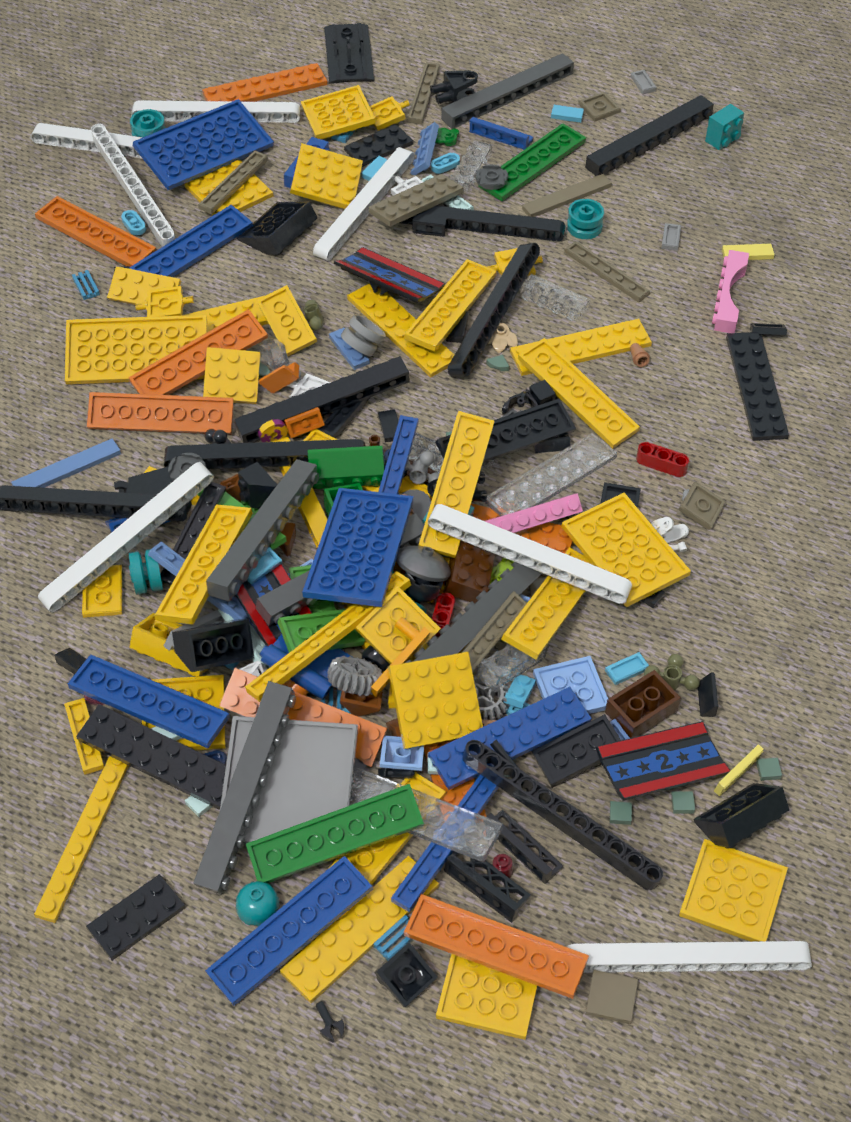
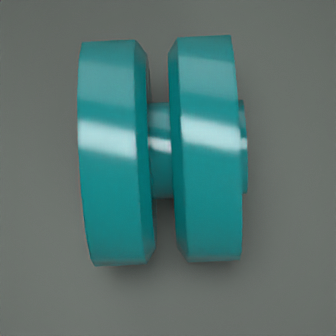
M144 109L134 113L130 118L132 136L145 137L165 129V120L162 113L152 109Z
M591 199L574 201L568 209V232L579 239H592L600 235L604 219L603 206Z
M151 549L145 551L146 562H142L139 551L129 553V570L136 595L146 593V581L148 580L153 592L163 590L159 563L148 556Z

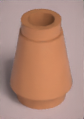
M638 343L632 344L630 350L633 363L638 367L646 366L649 363L650 355Z

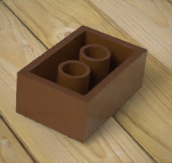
M460 540L456 557H450L449 567L451 574L445 581L443 593H450L454 597L468 602L473 601L475 604L478 601L476 597L483 590L486 592L489 590L488 586L490 584L495 554Z
M653 670L607 699L605 713L611 720L616 719L628 737L633 738L640 736L677 712L681 697Z

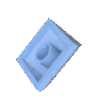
M384 736L380 768L422 771L424 745L403 749L401 737Z

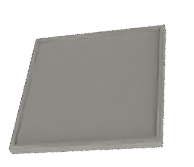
M233 716L220 809L255 717ZM288 721L287 726L283 727L280 734L282 735L280 746L276 747L273 753L275 755L272 767H268L266 773L268 776L267 782L260 789L259 804L256 808H253L251 814L253 816L252 823L245 830L244 844L350 806L358 735L357 724Z

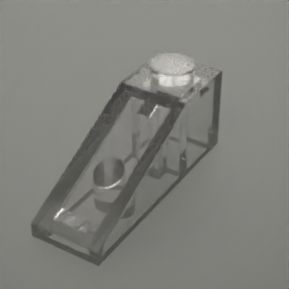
M269 334L267 339L254 345L267 366L273 370L282 365H289L285 345Z

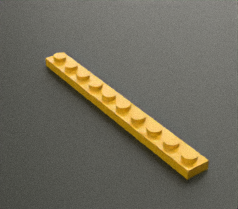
M397 571L393 573L385 598L397 586L402 591L410 587V579ZM351 605L246 685V692L260 702L268 681L281 685L353 631L376 606Z
M109 756L34 913L35 918L56 923L129 765Z

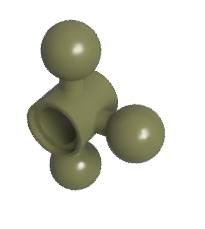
M308 300L305 303L304 317L308 320L310 328L318 331L323 326L324 318L318 303L315 300Z
M679 654L669 656L668 666L665 667L664 672H660L659 668L654 665H649L644 670V676L655 670L673 690L677 689L680 684H684L685 688L690 691L696 690L700 685L699 678L695 675L681 677L682 670L680 668L683 666L684 661Z

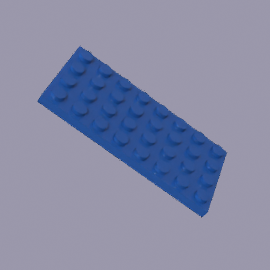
M239 99L133 141L135 150L167 190L216 171L223 166L230 165L236 160H242L254 151L261 152L274 145V141Z
M339 488L302 591L303 597L382 607L414 502L413 496Z

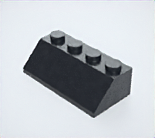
M249 619L229 620L172 632L174 651L191 672L254 658Z
M752 783L694 818V822L715 845L733 848L742 839L749 838L755 831L767 827V824L771 821L780 819L784 813L789 811V806L783 787Z

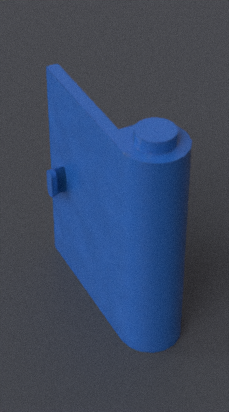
M282 634L274 644H271L269 647L265 645L259 655L262 657L261 662L269 667L289 653ZM341 649L327 650L290 678V680L323 700L333 687L327 678L328 668L332 660L342 656L349 657L350 655Z

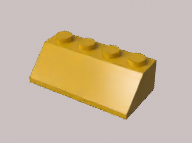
M152 613L133 627L129 648L136 650L140 654L148 655L156 661L167 663L173 668L186 671L192 676H201L208 670L191 672L177 656L174 649L169 651L164 647L170 632L183 625L176 622L157 620L155 614Z

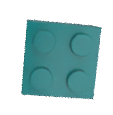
M729 104L711 115L705 141L720 150L723 147H727L734 140H738L741 136L744 112Z

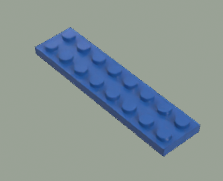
M230 205L129 267V269L174 277L235 239L250 227H253V222L234 206Z
M91 654L67 683L69 689L205 748H209L230 718L229 713Z
M568 687L429 752L428 757L447 789L450 790L480 775L462 759L465 746L470 740H478L493 751L494 749L490 744L497 740L513 760L590 722L592 718L572 688ZM469 751L471 754L477 755L476 752ZM487 763L488 766L495 767L493 764Z
M343 856L206 969L205 972L231 1004L235 1006L373 890L372 885Z

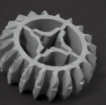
M351 656L337 657L332 660L327 672L328 682L333 687H337L338 690H343L345 693L358 694L359 696L362 694L366 696L372 695L371 686L382 675L381 669L377 665L372 664L371 661L368 662L365 659L353 658Z
M482 672L479 676L473 673L481 719H500L502 714H506L507 708L510 706L503 703L504 701L507 702L505 695L508 693V686L504 685V680L498 681L497 675L492 678L490 672L487 676H483ZM496 694L499 697L497 703L493 701L494 695Z

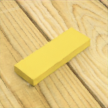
M772 244L722 246L723 257L728 256L729 250L749 253L748 260L774 259Z
M758 744L718 783L714 792L721 796L760 758L764 749Z

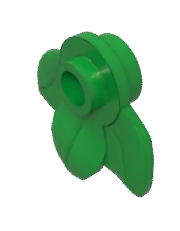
M438 128L436 144L444 143L445 146H452L457 143L458 129Z

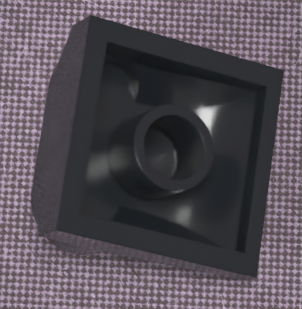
M407 942L394 952L374 972L378 982L385 986L404 1008L438 978L410 942Z

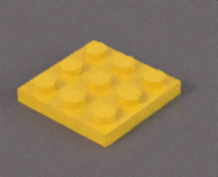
M207 347L203 397L233 398L234 403L257 404L260 352Z
M398 586L384 599L382 607H376L355 628L390 664L412 641L394 626L401 617L419 631L424 627L430 631L429 638L416 653L441 629Z

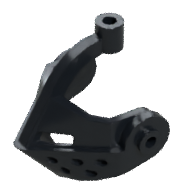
M525 390L510 397L504 403L502 415H505L510 406L515 403L519 407H523L525 403L530 404L532 407L538 406L530 391Z

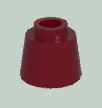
M506 854L496 855L491 865L510 878L514 872L512 859Z

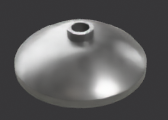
M406 546L399 549L396 562L409 574L433 582L446 581L450 577L451 569L449 564L432 548L427 546Z

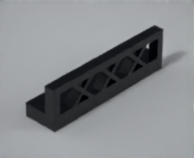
M501 810L495 816L490 813L485 817L484 828L544 884L563 869V865L504 810ZM501 818L509 823V829L500 821ZM515 834H521L524 837V843ZM530 848H536L539 851V857ZM545 862H551L555 868L552 870Z
M463 843L446 859L444 872L511 923L517 918L519 909L531 897L530 893ZM463 852L470 857V861H461L457 857ZM475 867H483L487 870V874H478L475 871ZM492 880L502 881L504 887L494 886ZM509 893H518L522 898L515 902L510 898Z

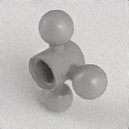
M423 452L420 455V460L414 461L412 465L408 460L405 471H410L409 477L413 483L422 484L426 479L429 483L439 477V473H427L428 466L432 465L435 460L432 452Z

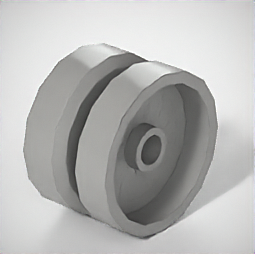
M354 314L349 321L351 327H345L341 337L358 352L367 356H373L377 350L376 344L382 343L386 334L369 319Z

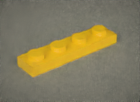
M81 698L64 703L84 775L102 770L104 765L100 751L78 741L76 737L90 717L85 699Z

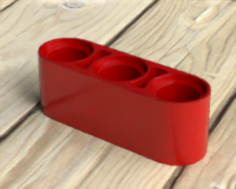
M642 442L638 445L636 460L639 464L676 477H683L687 474L689 464L687 455L649 442Z
M442 593L437 598L432 620L441 629L447 624L451 626L452 623L451 620L453 619L455 598L452 594ZM438 631L434 636L439 638L441 634Z

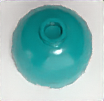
M255 881L246 884L239 890L236 897V912L239 919L247 925H257L258 927L279 910V897L275 889L265 882Z

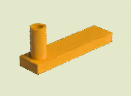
M401 617L394 626L412 641L390 666L406 663L429 638L430 631L425 627L419 631ZM388 668L371 686V693L375 697L390 682Z

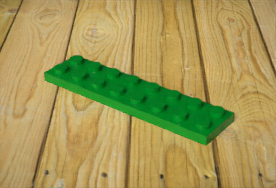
M562 123L501 166V169H505L508 174L507 184L504 187L496 190L480 188L500 201H504L584 144L586 137Z
M410 784L246 843L257 881L270 883L425 825Z

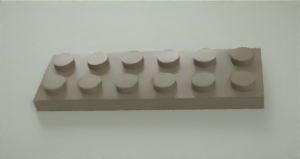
M439 174L369 206V213L391 227L462 194L463 187L447 176Z

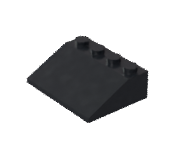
M310 201L277 202L253 223V227L240 234L237 240L266 255L276 256L281 254L286 246L291 245L296 237L301 236L306 228L311 227L318 217Z

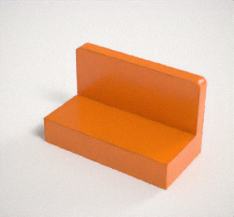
M296 362L288 366L282 365L259 379V384L271 393H275L299 379V365Z
M318 407L284 420L288 430L287 434L290 438L324 426Z

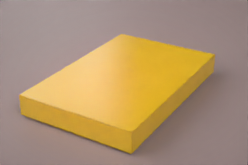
M122 564L112 565L83 589V618L122 615Z

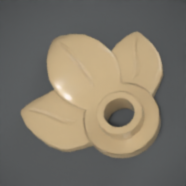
M500 323L488 344H492L494 350L497 353H501L507 345L509 347L517 346L518 340L516 335L509 331V327L505 323Z

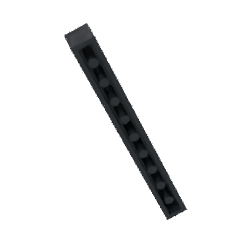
M700 95L586 156L585 168L595 176L606 175L611 170L619 168L622 164L630 162L633 158L641 156L644 152L654 149L657 145L665 143L668 139L676 137L679 133L687 131L690 127L698 125L705 119H709L713 114L714 104Z
M401 356L389 359L386 362L357 371L352 375L326 383L302 394L292 396L289 399L257 409L252 413L241 415L234 419L236 430L243 443H253L260 440L258 435L259 428L267 421L279 419L284 422L288 418L317 407L320 409L321 416L409 383V371Z

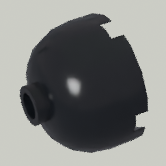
M408 572L404 575L411 582V586L404 590L405 594L419 604L434 600L443 585V581L433 582L424 580Z

